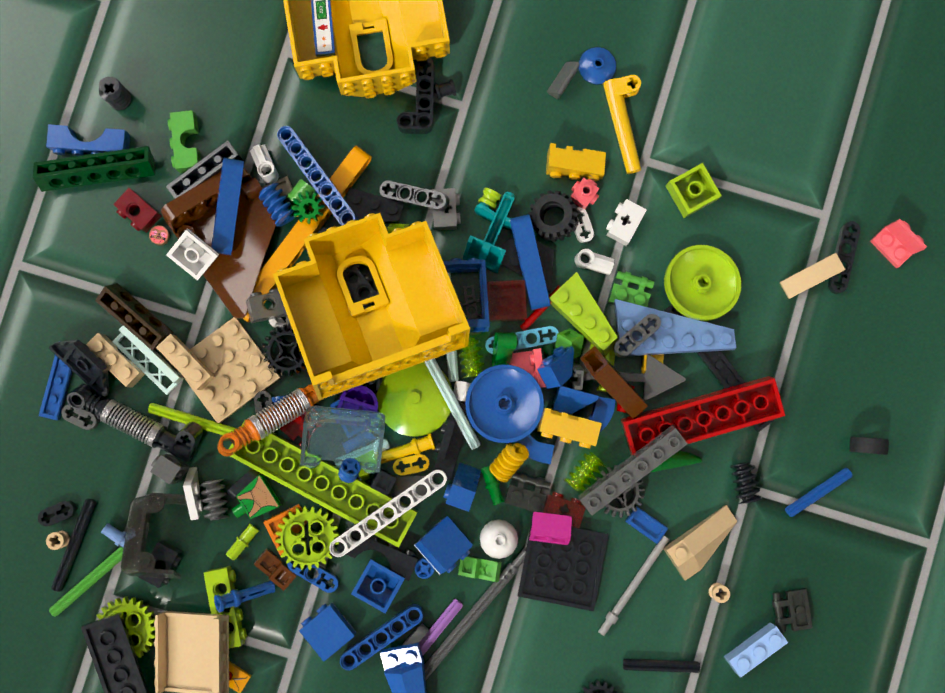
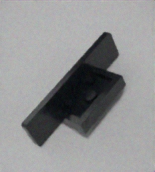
M459 403L465 416L468 419L466 413V405ZM450 413L448 422H443L440 434H444L442 442H437L435 449L438 456L434 470H443L446 473L447 480H451L464 437L452 413ZM435 473L433 475L444 479L443 475L440 473Z

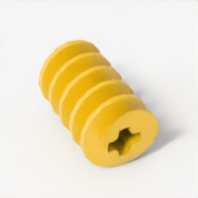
M508 443L493 463L490 464L491 473L499 481L508 482L529 457L528 449L521 443Z

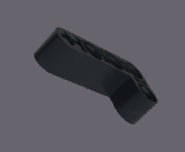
M429 57L427 60L417 62L416 112H402L397 117L398 129L405 134H428L433 129L434 63ZM425 65L428 66L427 75H424L423 68ZM423 83L430 85L428 89H422L420 86ZM424 101L430 103L427 108H422L420 104ZM407 119L411 123L408 126H402L401 122ZM427 120L430 123L428 126L423 127L420 125V122Z

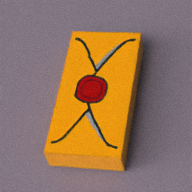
M229 661V687L241 693L252 675Z

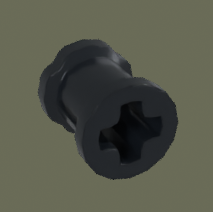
M449 79V82L442 84L434 83L438 100L449 95L456 96L453 79Z

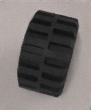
M551 190L547 191L548 194L546 195L541 193L539 199L537 197L534 199L535 204L530 205L531 212H529L533 229L541 238L543 237L547 241L557 242L558 239L563 241L566 236L569 238L571 236L570 233L572 231L575 232V226L579 223V213L573 200L564 192L561 194L557 190H555V193ZM553 207L562 208L564 210V218L559 224L549 226L544 223L545 213Z

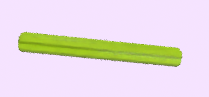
M150 403L148 412L184 424L195 422L202 429L220 435L231 431L234 432L237 429L155 403Z

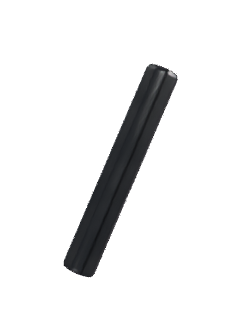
M623 659L622 664L624 670L700 672V663L698 661Z

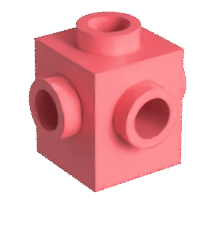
M583 178L581 182L577 180L571 189L573 194L570 198L575 205L586 209L590 203L593 205L599 197L597 194L599 190L597 183L591 179Z

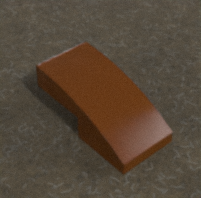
M267 548L254 562V565L283 591L297 576Z

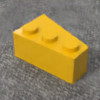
M550 143L547 153L546 174L552 178L569 176V179L579 180L582 177L599 181V179L603 178L605 172L606 152L583 149V151L573 150L572 146H566V149L556 148V144Z
M544 408L538 431L542 432L541 436L552 439L553 435L561 437L560 441L571 444L573 440L580 442L579 446L590 449L591 445L596 446L602 423Z

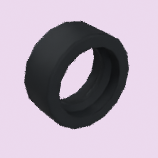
M850 437V452L888 455L889 439Z

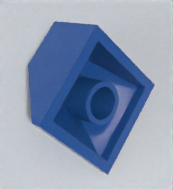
M560 386L557 387L552 410L573 414L597 401L599 396Z

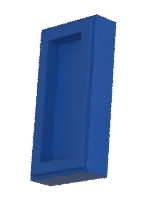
M635 506L637 511L634 512L632 510L631 515L627 517L625 522L658 544L668 528Z

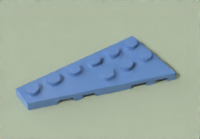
M617 299L614 301L618 340L649 314H655L661 320L659 329L629 356L736 349L734 329ZM648 320L649 323L644 328L645 331L650 326H654L656 322L654 320L651 322ZM639 331L632 333L634 340H642L643 336ZM629 340L624 346L620 345V352L623 350L627 352L626 348L631 344Z

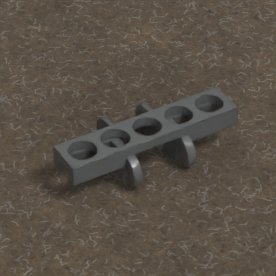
M474 285L463 286L465 303L462 304L460 302L462 310L463 306H466L467 315L465 317H468V320L482 318L477 313L476 303L480 302V299L475 298ZM467 288L472 289L471 295H467ZM474 307L476 311L470 314L468 309ZM470 332V335L481 334L480 332Z

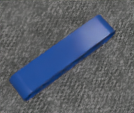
M229 158L223 159L211 248L217 253L231 255L244 166V161Z
M530 215L511 218L510 224L530 309L532 311L550 306V300Z
M417 604L408 606L345 650L340 658L341 667L345 670L356 668L419 624L423 618L422 607ZM417 610L420 616L417 619H413L409 616V612ZM400 621L404 627L401 630H396L393 627V623ZM380 632L385 633L387 640H378L377 634ZM368 644L371 647V651L363 652L361 645ZM345 656H353L355 662L352 664L347 663Z

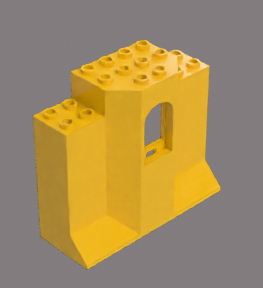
M283 0L294 67L299 78L311 80L315 76L329 77L336 73L341 95L374 98L377 94L383 93L384 95H392L395 91H399L416 82L413 60L424 61L428 57L442 58L450 54V41L442 0H331L335 55L316 57L311 0ZM383 32L387 64L382 69L376 71L367 70L361 64L357 36Z
M380 213L368 214L363 219L357 221L350 220L343 226H333L325 232L313 233L304 239L310 261H301L291 268H281L273 274L318 400L468 346L470 327L427 221H417L404 229L397 228L388 234ZM354 264L367 265L379 295L353 303L343 277L344 270ZM374 302V306L364 309L363 305Z

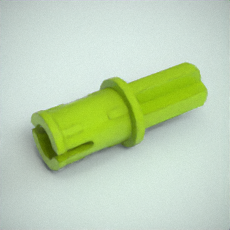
M249 524L239 537H236L237 540L226 552V555L230 559L236 560L245 547H249L248 544L259 530L252 524Z

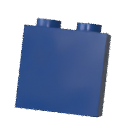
M446 516L414 546L439 574H442L446 571L450 573L457 566L455 562L459 558L461 560L466 558L470 554L469 549L473 544L452 520Z
M333 602L328 606L326 603L316 610L318 614L315 617L311 618L309 616L301 623L303 627L299 630L323 662L356 634V631Z

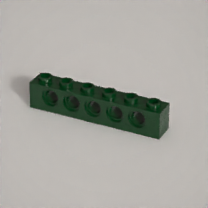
M149 146L34 162L33 179L41 192L155 175V159Z

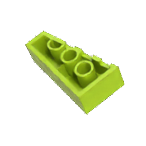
M576 272L549 298L551 305L606 356L614 348L618 337Z

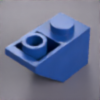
M572 346L556 348L553 351L554 354L545 358L542 361L543 364L537 368L547 389L560 387L572 377L574 348Z

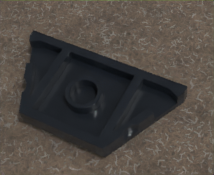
M514 237L498 246L506 250L501 265L522 276ZM536 240L547 291L551 292L554 250Z
M77 339L55 342L49 347L58 358L99 396H102L104 399L110 394L108 367L101 358L90 351L86 344Z

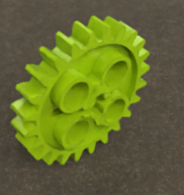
M304 505L303 511L296 507V514L289 511L290 518H282L285 524H278L282 531H276V535L281 536L275 540L276 543H281L277 550L284 551L280 557L287 556L286 563L294 561V568L297 564H300L301 570H303L305 565H308V569L311 570L312 564H315L317 568H319L320 561L326 564L325 557L332 559L330 544L335 540V537L339 536L338 532H334L338 526L331 525L334 518L328 520V512L324 515L321 514L322 508L315 512L314 506L311 507L310 511L307 510L306 505ZM305 520L308 521L309 536L313 537L310 538V555L307 554L306 539L303 538L306 533ZM318 522L322 525V529L320 531H313L311 525ZM299 524L302 527V532L294 533L291 527ZM321 542L324 548L316 551L313 548V544ZM301 544L304 550L297 553L293 550V546Z
M128 596L124 597L122 601L120 598H117L115 603L112 601L108 602V607L104 606L101 608L103 613H98L96 616L102 619L121 612L126 628L129 630L128 633L135 653L139 658L142 657L143 652L147 653L150 650L148 646L154 645V641L151 640L155 638V633H153L155 631L153 625L155 618H151L154 611L148 613L149 605L142 607L143 600L136 603V597L131 598L130 602ZM133 614L138 616V624L132 621ZM133 634L138 636L139 643L133 642Z

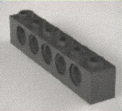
M671 425L578 495L580 501L588 512L594 515L686 446L687 442L677 429Z

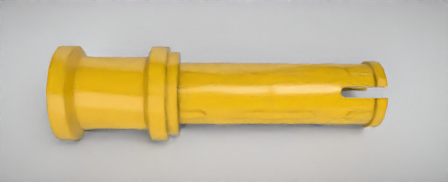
M429 433L426 437L413 438L410 443L376 454L381 465L411 454L419 455L421 452L429 449L435 450L436 446L432 434Z

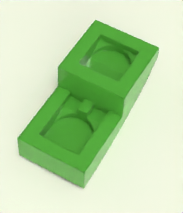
M467 556L463 560L460 559L458 575L499 582L502 562Z

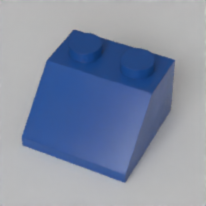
M370 559L351 595L386 614L405 578Z

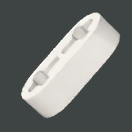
M577 207L579 214L584 216L581 218L582 224L579 222L575 226V235L579 242L588 243L593 238L594 231L586 210ZM581 227H584L585 232L590 233L587 239L584 236H580L582 233Z

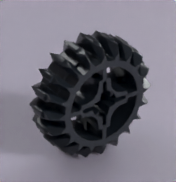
M284 324L283 331L280 326L276 327L277 333L271 330L269 333L272 338L270 336L264 338L269 343L262 344V347L267 348V350L262 351V355L268 354L264 362L269 360L271 362L268 368L270 369L275 366L274 373L281 369V376H284L286 371H288L289 376H292L293 370L298 375L300 374L299 367L305 371L307 368L303 357L300 360L296 352L297 340L289 343L280 337L282 335L295 337L292 327L288 330V325ZM275 341L280 348V352L276 357L273 352ZM293 344H295V346L292 347V350L290 351L291 355L288 353L281 356L286 350L284 346L291 347ZM284 358H288L291 361H294L296 364L284 365L280 363V361Z

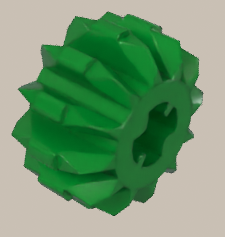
M305 190L304 197L299 192L300 200L296 198L292 200L297 204L291 206L292 210H297L293 214L294 217L300 216V222H303L306 218L308 224L311 223V218L313 217L314 221L317 222L316 214L323 216V212L318 209L325 208L324 204H319L322 198H316V192L309 196V191ZM310 203L312 209L305 211L304 205Z

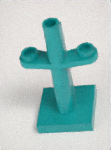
M504 193L496 212L492 211L486 203L481 202L476 205L475 213L491 221V225L484 240L470 235L463 255L464 260L471 258L485 260L486 269L498 273L506 250L495 246L502 227L512 230L511 218H508L507 215L515 199L513 193Z

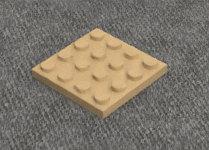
M234 317L190 349L212 372L215 378L203 390H196L184 377L217 423L227 419L254 399L259 391L266 390L281 378L278 373H274L273 367L268 368L270 362H264L265 355H262V351L240 321Z

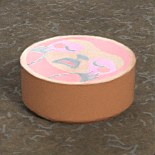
M158 225L150 230L149 238L156 245H164L169 241L170 233L165 227Z

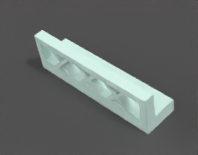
M122 326L119 329L121 333L112 343L168 395L184 378L155 350H150L126 327ZM126 336L131 341V347H123L119 342ZM135 350H140L145 355V360L138 361L135 358ZM148 363H154L158 367V374H151L149 372ZM162 376H167L173 382L168 388L162 384Z

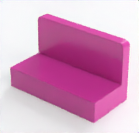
M533 512L529 540L568 545L571 539L572 517Z

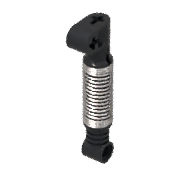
M80 384L67 396V402L73 409H86V411L95 414L98 420L107 423V425L113 426L117 430L120 429V431L126 432L129 436L132 435L138 441L141 440V442L147 443V445L153 448L158 447L186 462H190L203 435L201 426L195 422L187 423L176 435L168 431L166 426L153 421V419L150 420L147 416L141 415L137 411L135 412V410L120 404L114 399H103L102 396L95 394L93 389L86 384Z

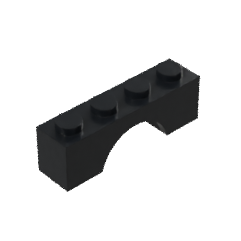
M354 530L351 532V537L353 540L358 541L361 539V534L359 531ZM372 535L345 554L355 558L366 550L379 551L389 560L391 570L404 577L407 581L410 580L419 558L415 556L416 552L409 549L403 551L389 542L386 544L379 541L380 537ZM340 542L337 551L343 552L345 546Z

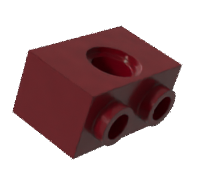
M130 188L113 204L118 208L116 212L124 219L128 217L132 221L130 225L137 231L143 230L147 233L162 217ZM136 208H140V213L134 216L133 211Z

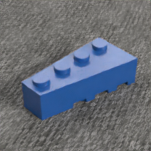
M460 462L452 484L448 483L443 497L446 498V504L469 512L476 493L481 470Z

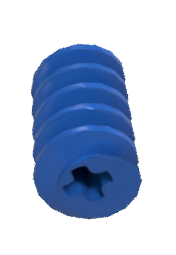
M273 183L260 191L259 199L264 201V207H268L267 212L272 214V220H276V226L280 227L296 218L291 215L295 210L287 209L291 203L283 202L287 198L286 195L280 197L279 195L283 190H276L275 188L279 184Z

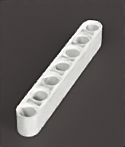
M440 469L432 471L331 542V554L335 557L344 556L443 487L447 481L446 473ZM435 473L443 475L444 480L442 483L436 484L433 482L432 477ZM423 484L426 486L427 493L425 495H419L416 492L418 485ZM402 496L410 498L411 503L409 506L404 507L400 504ZM390 507L394 510L392 518L384 516L385 508ZM369 519L377 521L378 526L376 529L368 527L367 522ZM354 530L359 531L361 534V539L358 541L353 540L351 537V532ZM336 542L344 544L345 549L343 552L335 550Z

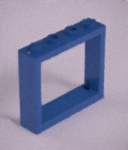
M454 258L450 261H443L447 273L479 272L482 319H470L467 322L470 332H488L490 323L485 260H475V258L461 260Z

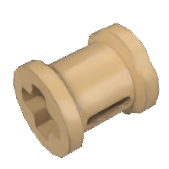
M66 531L53 532L48 535L46 545L52 550L63 548L69 543V534Z
M713 583L709 588L708 593L715 601L724 603L729 600L730 591L726 586L720 583ZM719 589L723 591L722 593H720V597L716 595V593L719 592Z

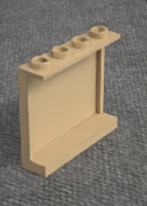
M164 611L155 615V693H162L164 691L179 693H229V615Z

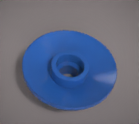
M595 47L588 49L579 60V72L583 79L591 84H603L613 77L616 70L615 58L604 48ZM600 61L601 66H596L595 62Z

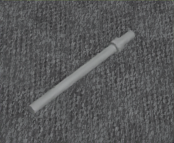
M662 537L613 610L608 612L605 622L598 631L601 635L605 636L612 624L615 625L619 619L618 615L668 543L669 539L667 537Z

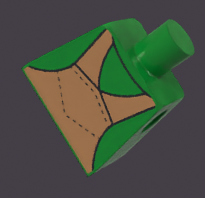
M261 474L237 494L236 497L240 504L233 507L232 512L237 518L247 513L248 517L252 519L282 506V503L265 476Z

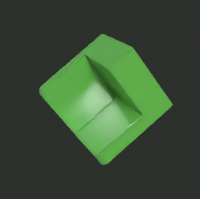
M571 328L557 333L555 349L564 346V348L572 346L574 348L573 359L581 355L584 336Z

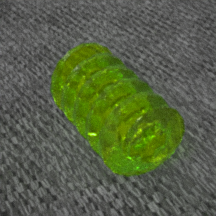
M469 338L468 346L459 349L464 351L459 354V357L465 358L460 362V365L466 366L461 369V372L467 374L462 379L477 377L484 371L479 368L484 365V362L478 361L483 357V355L477 354L478 351L482 350V347L476 346V344L481 342L479 339Z
M591 452V455L584 453L583 456L586 461H578L581 467H573L576 473H568L571 479L564 478V481L577 492L579 490H586L584 484L591 485L589 478L596 479L593 472L600 474L601 471L598 466L604 468L606 466Z

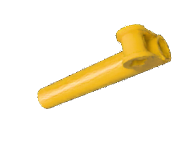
M629 75L607 80L603 83L626 173L632 174L641 171V166L624 98L635 96L639 92L641 80L636 75ZM629 83H632V85H635V88L632 89V87L629 86Z

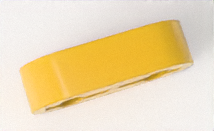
M423 454L399 458L394 462L393 470L398 475L422 472L428 468L429 459ZM419 457L422 460H426L423 468H420L419 465L413 466L412 463L417 462ZM400 461H403V464L410 463V467L404 469L405 472L397 469Z

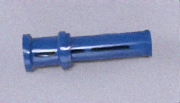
M270 580L240 591L233 589L230 593L221 596L217 594L214 596L216 609L220 613L232 606L239 607L242 602L274 593L275 585Z

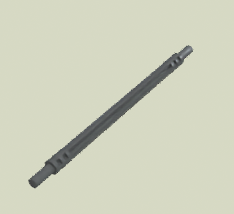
M523 549L512 564H508L500 574L499 582L492 583L424 664L425 681L518 572V567L525 559V549Z

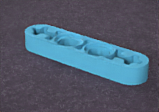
M553 326L515 332L518 340L515 350L554 343L559 332ZM548 330H551L552 333L555 332L552 340H549V337L542 338L544 342L540 343L538 331H542L541 335L547 334ZM527 334H535L537 341L534 344L528 343L526 341ZM494 337L489 338L485 344V348L490 354H493V349L489 348L488 345L491 344Z

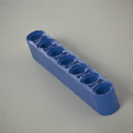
M290 126L281 127L277 133L278 139L338 222L343 226L351 218L356 221L360 220L296 132ZM342 204V207L336 210L337 206Z

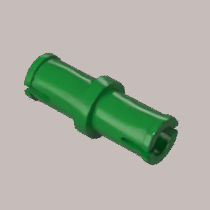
M489 466L480 469L486 483L485 488L489 491L493 506L505 502L499 488L500 482L491 473Z

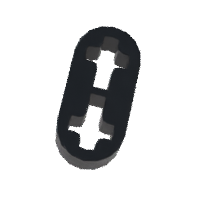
M252 468L227 493L234 500L237 494L261 474Z
M63 501L48 507L38 514V522L42 526L47 527L71 518L76 513V505L72 501ZM65 506L70 507L68 513L60 514L59 511L63 510ZM47 514H55L54 517L50 518V521H45L44 517H46Z

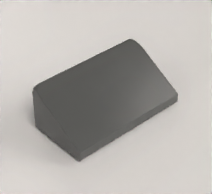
M566 62L547 90L549 95L557 100L560 99L578 71L579 62Z
M395 475L397 480L394 483V495L398 496L425 476ZM420 484L416 487V492L419 495H425L427 488L425 485Z

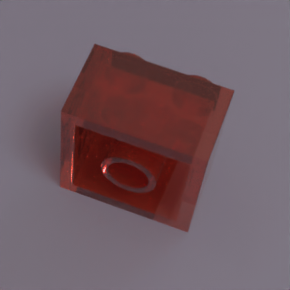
M525 280L487 282L489 322L525 321L527 319Z

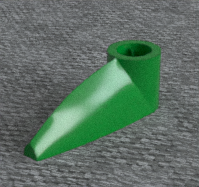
M495 333L492 367L510 364L513 350L517 346L516 333Z
M678 451L651 472L701 463L702 459L691 453Z

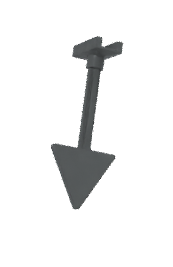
M647 355L645 373L619 372L626 381L644 382V400H648L686 380L685 377L651 355ZM573 361L574 372L569 380L574 389L582 390L583 381L596 379L589 370H584L578 361Z

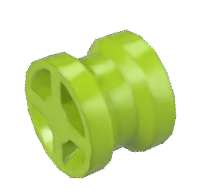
M484 188L483 196L479 198L478 203H486L491 210H495L496 202L500 200L501 195L492 189Z

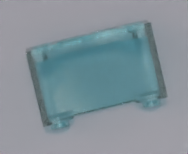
M321 406L308 407L303 422L300 465L314 468L321 463V460L343 462L347 458H354L361 463V469L366 473H380L385 415L373 411Z

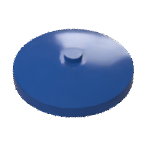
M497 365L481 372L471 383L466 395V413L473 428L484 438L498 443H512L524 439L536 429L542 418L544 398L539 384L527 371L513 365Z

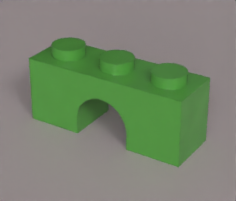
M193 110L170 113V119H168V127L172 131L170 147L174 152L171 162L173 168L179 173H185L201 161V152L197 148L185 147V140L188 136L199 134L197 115Z

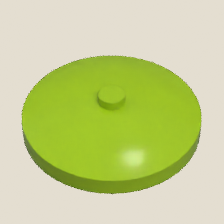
M695 245L683 249L670 261L665 272L664 286L669 301L677 311L691 319L710 321L725 315L734 307L741 292V277L736 264L726 253L712 246Z
M425 362L383 377L377 392L378 411L382 419L391 429L402 435L424 436L440 428L443 422L445 423L451 412ZM444 374V376H445V378H446V380H447V382H448L450 388L452 389L451 384H450V382H449L447 376Z

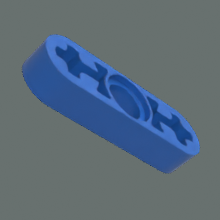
M292 561L287 563L288 569L327 593L334 592L339 586L338 577L321 566L317 568L315 564H312V568H316L319 572L318 577L312 579L308 576V567L303 574L300 566L294 568ZM324 573L326 575L323 578L326 580H330L332 578L334 580L333 584L335 586L327 588V583L322 580L321 584L317 581L322 577V574Z

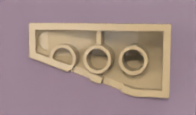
M725 505L664 547V551L685 581L704 567L737 523V520L727 505Z

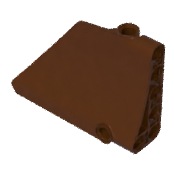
M244 166L231 255L219 254L203 274L234 318L241 319L245 318L247 314L246 300L254 291L267 249L276 228L275 220L271 218L272 214L267 212L268 207H264V201L259 199V193L262 191L260 183L255 177L252 178ZM221 172L162 207L161 213L163 218L178 239L188 228L211 247Z

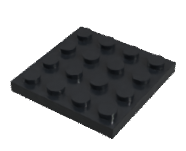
M531 520L517 596L594 611L608 534L571 526V539L568 545L529 540L532 528Z

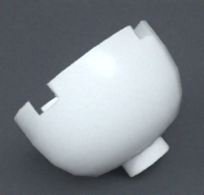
M492 520L481 530V547L492 558H506L517 547V531L506 520Z

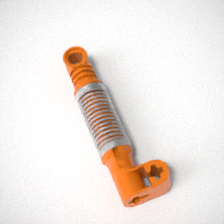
M312 383L305 388L296 389L289 396L286 395V398L283 397L277 403L274 402V405L271 404V407L268 406L262 412L259 411V414L256 413V416L253 415L246 419L245 423L238 427V429H235L234 432L231 431L224 434L217 445L219 453L223 456H231L240 450L242 446L245 447L251 441L264 439L278 428L280 429L290 421L298 418V416H301V414H304V412L312 409L314 404L321 401L318 400ZM231 441L234 447L226 449L223 446V442Z

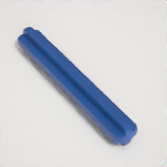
M844 468L785 508L786 513L790 517L795 516L853 476L852 472L848 468Z

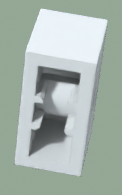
M628 199L623 204L620 202L615 210V213H617L615 220L611 219L606 227L609 230L606 236L627 246L646 209ZM624 218L628 219L625 226L622 225Z

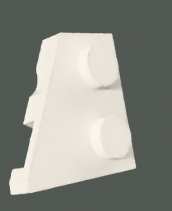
M192 467L188 470L183 488L190 519L196 520L199 519L200 512L203 511L202 499L200 500L197 467Z

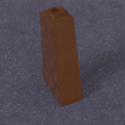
M596 346L580 358L591 375L632 418H635L648 407L642 397Z

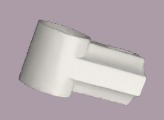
M258 144L250 150V153L262 180L266 184H273L278 180L279 174L266 145Z
M583 249L575 256V264L582 269L587 268L610 275L614 259L593 253L589 249ZM582 254L588 257V263L581 261L580 256Z

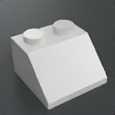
M188 228L167 253L170 259L196 280L206 272L219 255Z

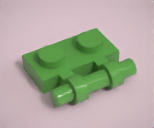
M617 271L616 278L621 279L622 283L621 285L613 284L608 302L614 304L615 299L647 307L651 294L644 292L645 287L652 289L654 281L648 280L644 276L637 277L631 275L627 271L625 273ZM628 283L638 284V289L627 287Z

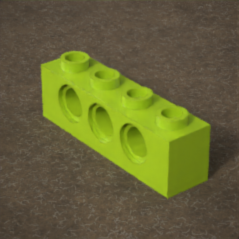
M231 566L207 570L204 572L211 614L229 615V622L234 625V631H229V649L240 647L247 639L246 630L242 628L241 620H243L242 609L232 606L230 607V612L223 611L219 613L214 603L215 595L219 594L221 596L235 589V571L231 570ZM220 583L226 585V593H222L219 590Z

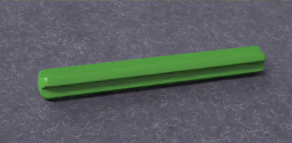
M122 546L119 547L49 608L51 615L54 617L58 616L126 557L129 551Z

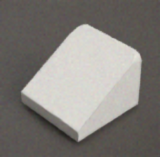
M455 382L453 393L458 401L466 402L467 391L471 383Z

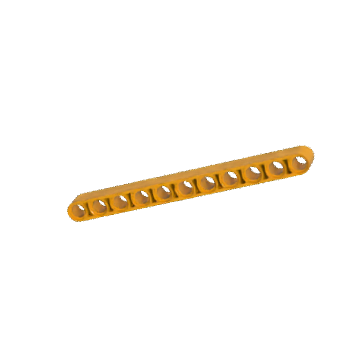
M358 146L353 147L330 178L343 197H345L349 188L354 185L372 159V156ZM323 200L319 204H324L325 208L318 209L323 212V216L316 214L318 221L315 222L312 217L310 224L307 223L306 218L303 222L298 220L260 271L253 293L261 292L263 295L268 294L272 289H276L277 285L273 274L281 268H291L306 249L304 239L310 234L317 233L332 214ZM311 205L307 208L306 211H308V209H312ZM248 311L245 318H243L246 322H250Z

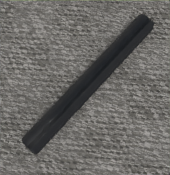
M88 498L83 504L51 589L56 592L63 590L97 503L93 499Z

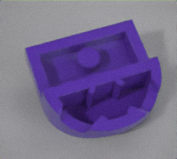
M361 385L344 391L340 397L334 419L371 430L378 410V400L371 389Z

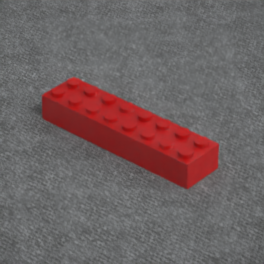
M767 376L638 414L635 418L631 416L622 418L621 423L632 456L671 425L677 429L687 444L783 417L785 412L776 380L771 376Z

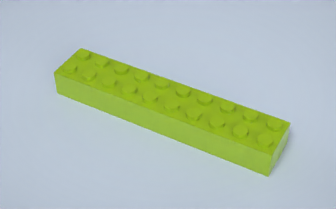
M273 432L262 440L251 441L245 447L242 446L240 450L230 456L354 524L359 523L394 498L371 488L368 483L358 478L352 483L342 481L338 475L340 468ZM400 501V504H401L402 506H404V507H407V506H408V505H406L405 503H403V502ZM390 507L385 508L384 516L392 518L394 510ZM411 508L374 535L399 548L418 510ZM369 519L367 525L370 529H376L378 523L375 519Z

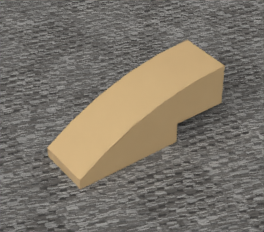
M835 253L781 281L780 284L788 299L844 271L845 268Z

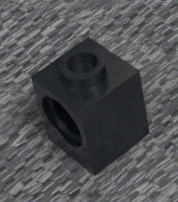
M380 468L375 471L369 486L388 496L397 478L395 475Z

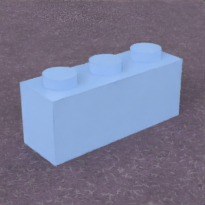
M768 623L726 654L724 658L739 677H742L788 642L777 626Z

